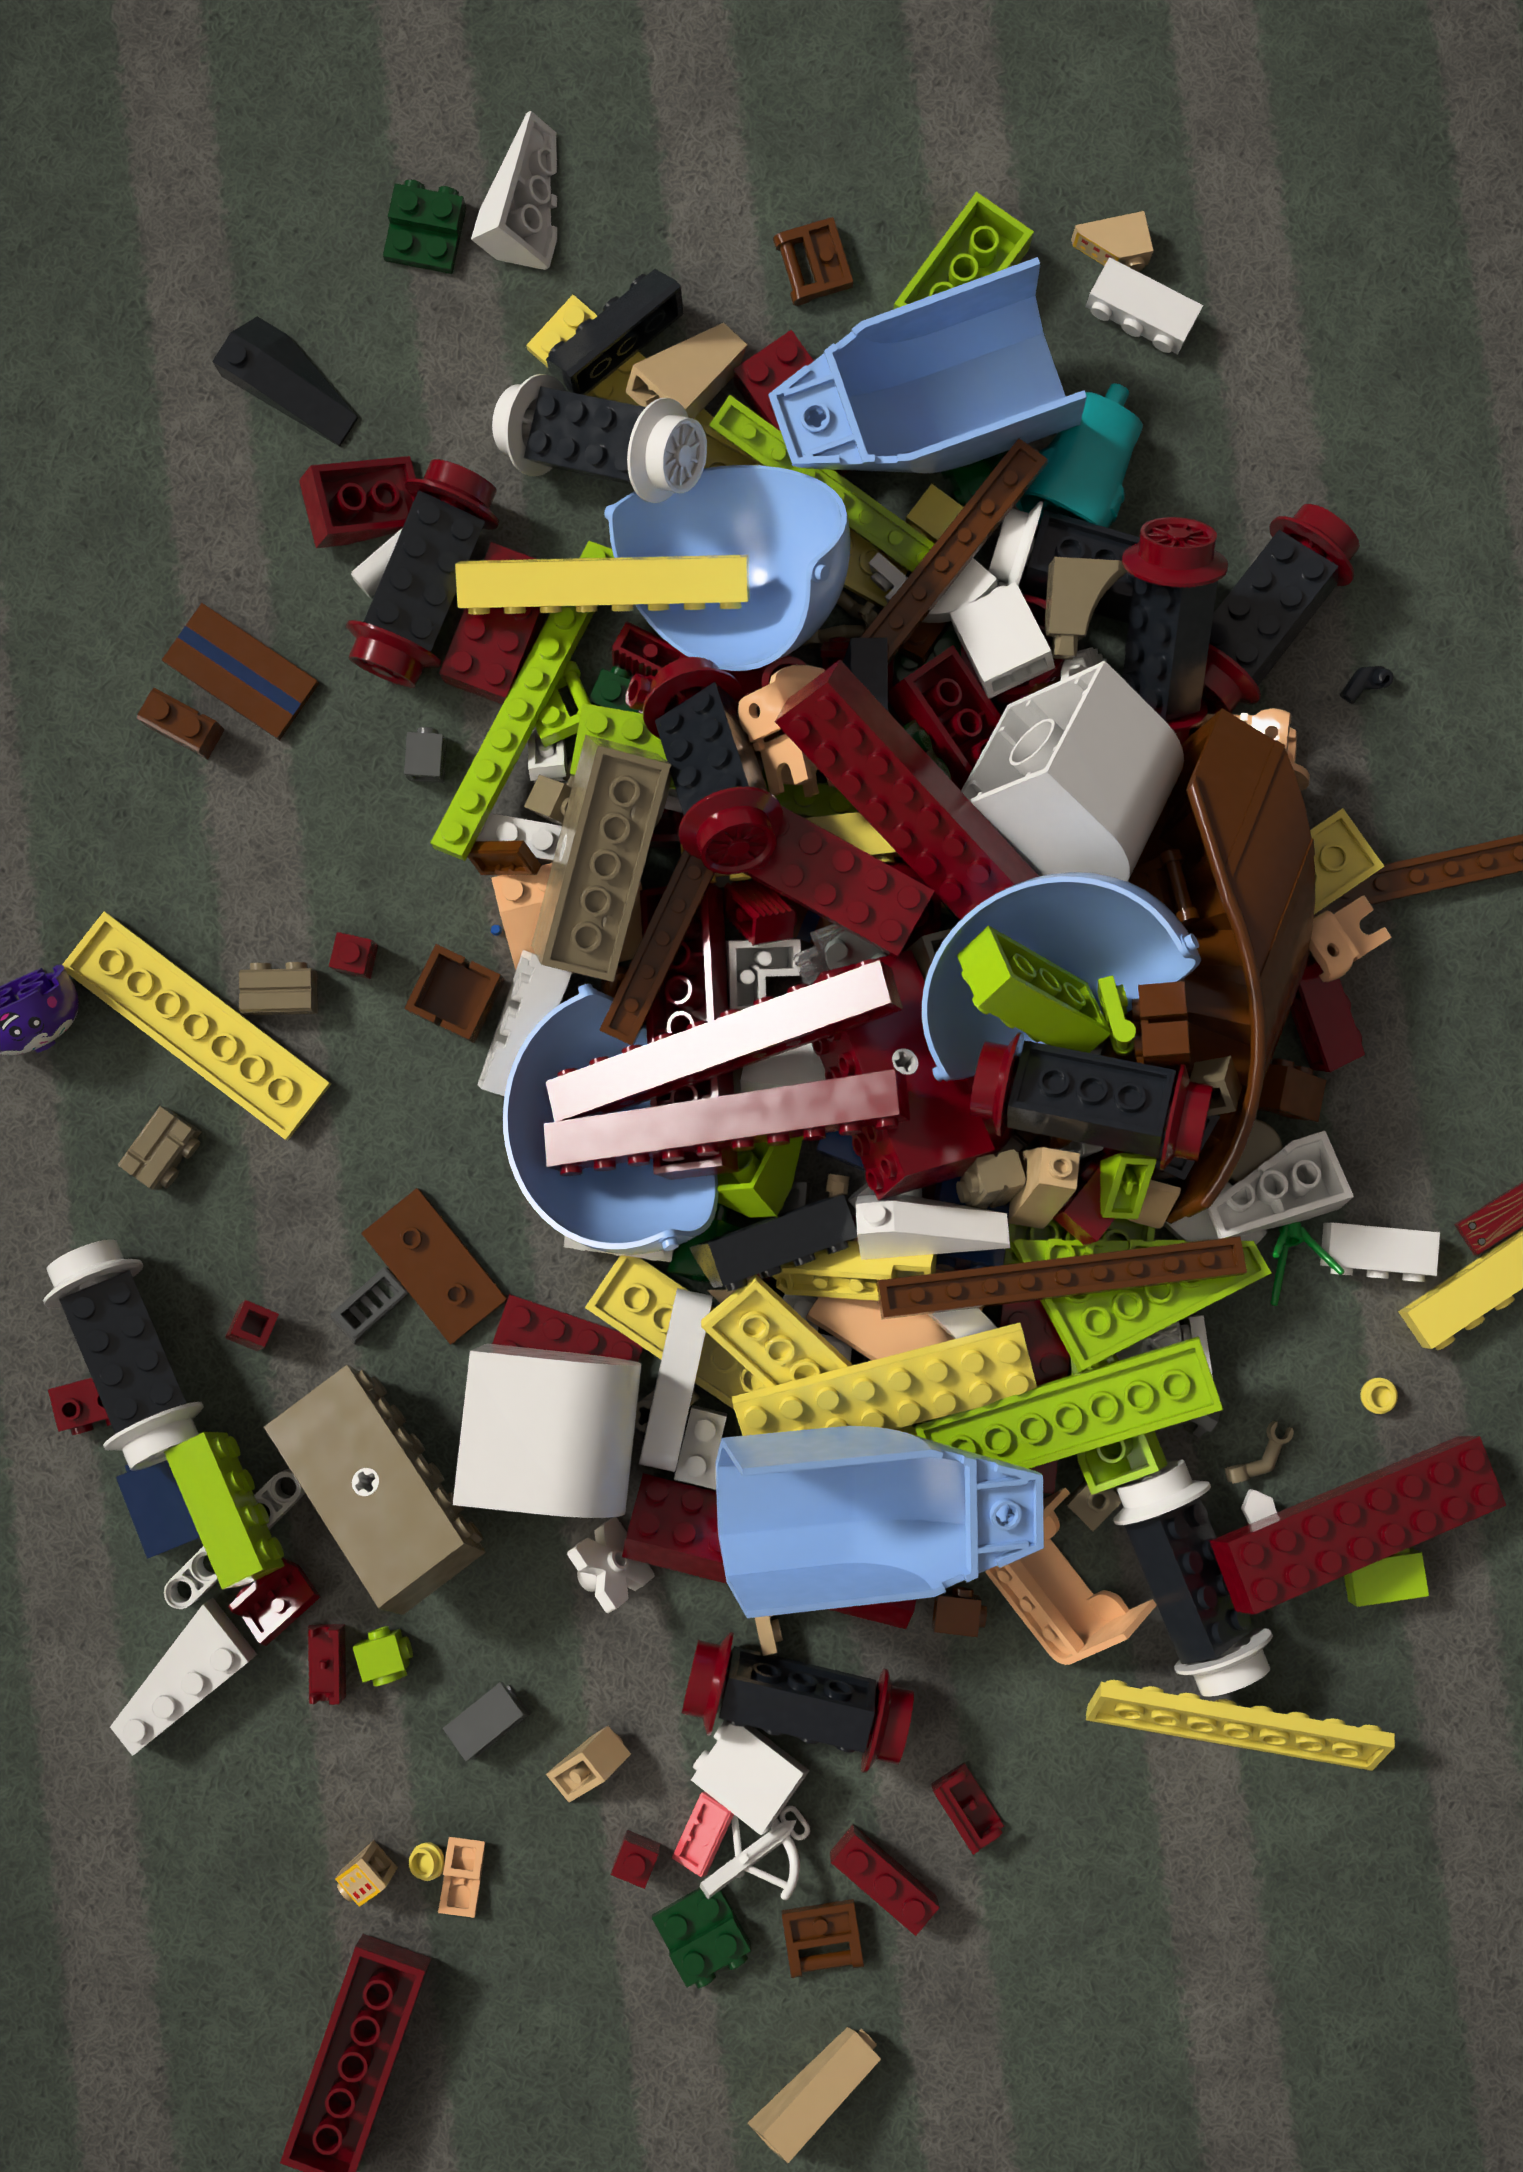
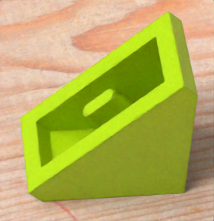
M1118 1153L1100 1161L1102 1218L1138 1219L1157 1158L1140 1154Z

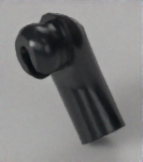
M1384 666L1358 668L1341 691L1340 696L1347 702L1354 704L1364 690L1389 687L1393 682V673Z

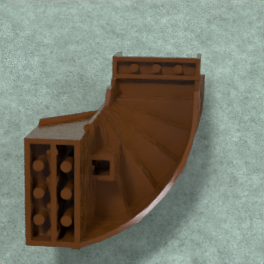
M1223 708L1181 744L1184 754L1182 771L1135 866L1137 867L1151 861L1165 851L1171 849L1181 850L1184 860L1181 863L1191 902L1193 907L1198 909L1200 916L1198 922L1186 926L1185 929L1189 934L1192 933L1199 943L1197 950L1201 957V962L1194 971L1181 980L1185 981L1192 1070L1195 1062L1231 1056L1242 1085L1236 1111L1219 1114L1220 1118L1201 1150L1198 1162L1195 1161L1185 1180L1178 1179L1176 1187L1181 1188L1166 1219V1222L1170 1224L1184 1217H1192L1211 1207L1231 1178L1245 1150L1256 1119L1264 1078L1307 965L1315 909L1314 839L1311 837L1305 804L1285 745L1278 740L1270 738ZM1167 870L1163 871V875L1172 903L1173 911L1176 915V913L1178 912V908L1171 887ZM1131 1010L1124 1017L1125 1020H1129L1134 1024ZM1109 1036L1107 1037L1100 1055L1137 1062L1135 1045L1130 1054L1121 1056L1114 1052ZM1175 1080V1082H1174V1089H1173L1174 1092H1175V1087H1176L1177 1080ZM1052 1137L1048 1148L1060 1150L1073 1141Z

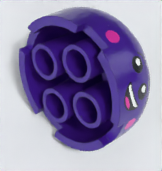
M56 965L53 967L54 972L45 974L41 968L0 986V1054L19 1055L33 1050L36 1053L42 1052L52 1047L56 1043L55 1039L71 1026L78 1012L79 998L75 985L63 965Z

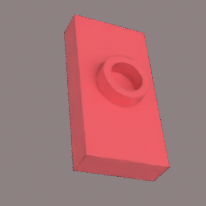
M702 1792L672 1859L698 1876H706L734 1814L707 1792Z

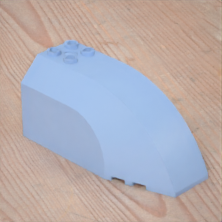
M1038 257L861 321L852 328V332L836 344L833 343L825 349L824 353L808 366L802 367L769 393L768 396L792 466L806 469L935 473L962 467L1008 451L1018 438L1025 443H1030L1080 425L1087 396L1085 390L1065 396L1043 333L1035 296L1040 269Z
M841 1426L725 1437L721 1439L715 1462L718 1537L726 1582L747 1618L936 1597L945 1593V1588L963 1580L970 1582L978 1578V1574L995 1566L1001 1568L1044 1549L1043 1475L1031 1469L951 1447L906 1432L881 1427Z

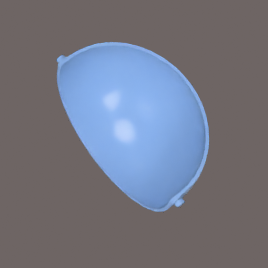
M729 465L704 468L700 479L688 492L674 493L663 502L651 503L641 499L634 491L617 503L608 505L604 512L605 518L609 521L610 541L614 558L748 555L750 599L748 602H741L742 608L720 609V603H705V609L684 610V603L669 604V610L650 611L648 610V604H635L650 626L671 646L688 657L708 659L722 670L748 671L757 669L787 656L802 646L818 631L831 614L847 576L850 558V529L845 505L840 496L827 484L794 470L761 465Z
M1083 872L1049 874L1020 882L996 893L976 906L957 923L940 945L928 970L922 997V1023L929 1051L937 1067L932 1069L933 1075L939 1082L975 1076L979 1056L985 1041L1009 1045L1016 1034L1021 1032L1024 1034L1025 1041L1035 1042L1022 1030L1016 1027L1011 1029L1000 1018L991 1013L986 1015L979 1011L972 1001L974 995L971 988L961 975L963 969L957 954L988 925L1086 981L1101 1012L1102 1009L1098 998V979L1113 975L1116 986L1123 984L1128 1001L1127 1012H1130L1132 1010V999L1139 998L1138 985L1179 982L1196 969L1201 962V957L1197 950L1199 943L1192 933L1189 934L1171 910L1149 892L1130 882L1107 875Z
M592 984L581 985L578 988V995L554 1008L535 1026L521 1046L512 1065L503 1106V1132L510 1166L522 1193L531 1206L547 1223L568 1238L587 1247L616 1254L635 1255L662 1250H674L680 1244L705 1232L714 1220L718 1204L717 1174L670 1180L654 1174L653 1158L650 1159V1164L645 1166H628V1162L618 1163L615 1170L595 1171L594 1167L582 1169V1174L576 1176H561L560 1171L546 1167L544 1123L554 1122V1117L545 1081L558 1077L557 1073L562 1070L587 1067L589 1062L595 1058L604 1056L611 1058L620 1055L623 1048L631 1046L599 1030L614 998L597 991V989L592 987ZM645 1024L634 1045H647V1027ZM650 1100L621 1111L650 1107Z

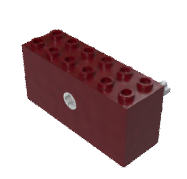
M912 950L901 952L898 959L891 955L876 958L877 961L880 960L892 968L903 1007L902 1011L812 1042L813 1050L816 1055L820 1056L824 1066L826 1080L896 1069L906 1075L910 1121L898 1122L899 1127L890 1130H877L876 1126L862 1127V1133L851 1135L853 1149L860 1156L866 1170L867 1184L875 1192L878 1201L963 1176L977 1157L990 1155L995 1151L982 1117L970 1115L972 1093L966 1079L942 1080L939 1082L933 1075L932 1069L937 1067L929 1051L922 1023V997L925 981ZM856 964L823 971L812 984L820 982L821 977L828 973H845L856 969Z

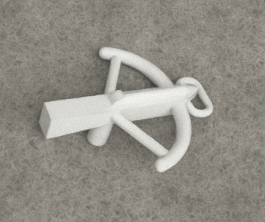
M785 1807L780 1813L781 1823L776 1819L771 1826L772 1830L744 1851H742L739 1820L736 1815L733 1816L731 1823L735 1857L701 1882L700 1888L708 1899L735 1878L743 1877L745 1872H749L783 1888L784 1890L781 1893L783 1900L790 1898L797 1885L800 1872L799 1855L791 1836L796 1840H803L810 1833L809 1824L796 1807ZM787 1812H793L805 1828L803 1834L798 1835L793 1830L797 1820L787 1821L785 1819ZM780 1844H783L790 1863L788 1881L786 1882L752 1865Z

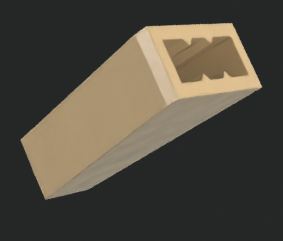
M721 323L633 364L626 393L643 407L659 398L674 399L684 407L688 417L694 419L734 377L733 369L741 364L747 344L726 324Z
M1045 1147L1018 1152L1026 1181L1025 1185L1010 1200L1008 1223L1044 1229L1077 1190L1080 1153Z
M847 2027L747 2124L774 2153L789 2163L881 2060L873 2051L877 2046L876 2043L862 2029L857 2033Z

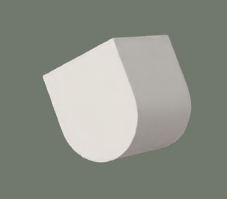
M1103 661L1008 704L961 792L1039 877L1056 873L1083 872L1107 875L1128 882L1182 771L1184 754L1179 739L1166 721L1106 661Z
M484 1344L471 1350L453 1505L580 1518H610L625 1515L641 1363L605 1356L496 1344Z

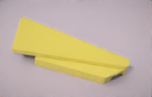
M847 1241L848 1248L832 1254H828L826 1249L814 1253L815 1260L795 1267L793 1261L780 1265L782 1272L772 1277L777 1280L776 1288L786 1295L879 1301L876 1286L878 1280L934 1274L936 1272L937 1254L861 1260L858 1241Z

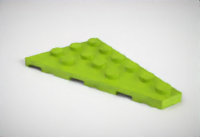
M1019 1238L1010 1245L1019 1262L1024 1263L1189 1243V1241H1143L1133 1239L1129 1241H1105V1239H1099L1095 1243L1084 1246L1077 1239L1023 1240V1238ZM1241 1241L1247 1273L1244 1275L1040 1301L1078 1372H1081L1271 1274V1271L1254 1241Z

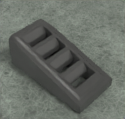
M384 1266L330 1314V1318L350 1341L356 1344L400 1303L409 1292ZM381 1280L394 1293L391 1299L377 1286ZM370 1291L383 1303L381 1308L378 1309L366 1296ZM359 1301L372 1313V1316L368 1319L355 1306ZM349 1311L361 1324L357 1329L344 1316Z

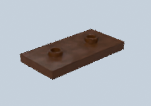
M419 1188L412 1191L361 1233L450 1345L455 1343L508 1299Z

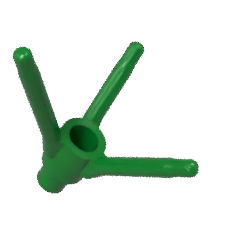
M1300 1221L1279 1226L1280 1235L1272 1254L1274 1258H1278L1272 1290V1306L1278 1305L1290 1246L1305 1242L1339 1275L1344 1274L1345 1270L1309 1235L1304 1227H1301Z

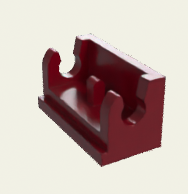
M345 1624L308 1625L309 1704H316L318 1701H329V1705L340 1704L346 1698Z
M965 1762L931 1783L934 1794L973 1855L1003 1834L1001 1829L1004 1827V1824Z

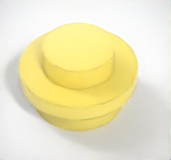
M1372 1378L1363 1385L1360 1397L1363 1406L1368 1411L1375 1414H1385L1395 1407L1398 1393L1393 1383L1389 1380Z
M425 1842L415 1847L409 1858V1868L416 1878L431 1881L438 1878L443 1872L445 1859L441 1849L436 1844Z

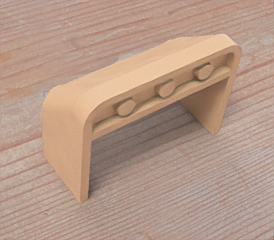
M1066 1487L1043 1499L1044 1549L1001 1568L998 1566L986 1570L985 1573L1047 1653L1058 1663L1070 1665L1127 1640L1157 1604L1152 1599L1129 1609L1118 1594L1106 1590L1093 1594L1050 1539L1060 1528V1523L1054 1510L1070 1494Z

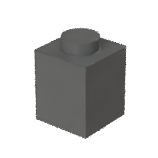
M420 727L417 728V732H407L404 775L409 781L444 783L447 740L443 734H438L437 729Z

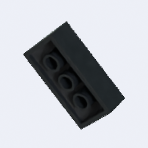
M654 269L648 275L641 274L631 283L630 289L620 298L615 296L610 299L603 307L602 313L593 320L589 318L582 322L576 329V334L566 342L560 341L550 350L546 358L549 372L561 382L567 392L587 395L684 314L681 285L675 279L657 269Z
M842 1194L812 1202L691 1246L690 1250L713 1288L725 1286L728 1292L746 1286L747 1277L759 1273L761 1279L781 1273L780 1265L793 1261L796 1267L816 1259L814 1253L826 1249L828 1254H832L849 1247L847 1241L856 1238L857 1231L845 1196Z

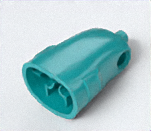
M1111 384L1105 397L1093 392H1085L1087 398L1080 425L1058 432L1050 444L1039 451L1041 455L1048 459V464L1015 504L1020 511L1029 513L1039 501H1042L1043 506L1038 525H1040L1044 510L1110 528L1111 523L1115 522L1121 504L1125 500L1124 488L1122 486L1133 448L1143 428L1140 419L1124 407L1129 396V390L1123 385Z

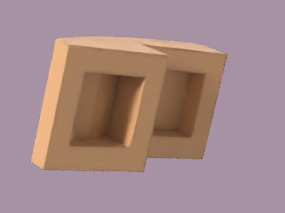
M449 1837L438 1913L476 1917L485 1841Z

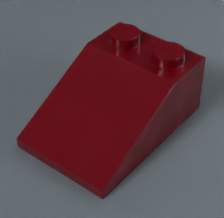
M411 457L310 465L300 478L299 483L315 547L324 548L349 545L397 533L402 529L415 499L405 488V483L408 479L416 478Z

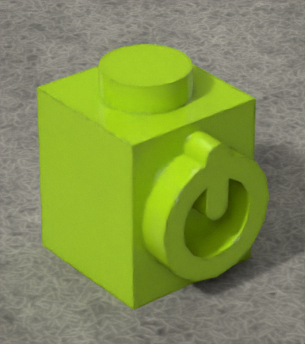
M389 1626L377 1628L368 1632L369 1638L358 1641L353 1646L362 1683L372 1680L373 1686H380L407 1676L406 1668L410 1664L409 1658L413 1657V1651L409 1638L407 1636L402 1637L400 1629L390 1632Z

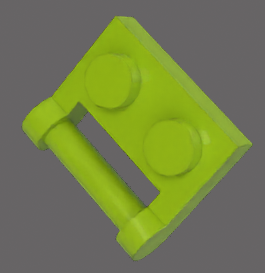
M568 662L546 707L539 714V720L535 727L544 747L576 734L582 704L593 705L580 680L581 672L576 662ZM568 686L578 708L577 714L571 717L558 692V689Z
M1113 975L1098 979V998L1103 1016L1112 1033L1109 1035L1110 1042L1116 1054L1126 1056L1134 1049V1038L1136 1035L1134 1024L1129 1020H1125L1124 1017L1125 1014H1128L1126 993L1123 984L1116 986Z

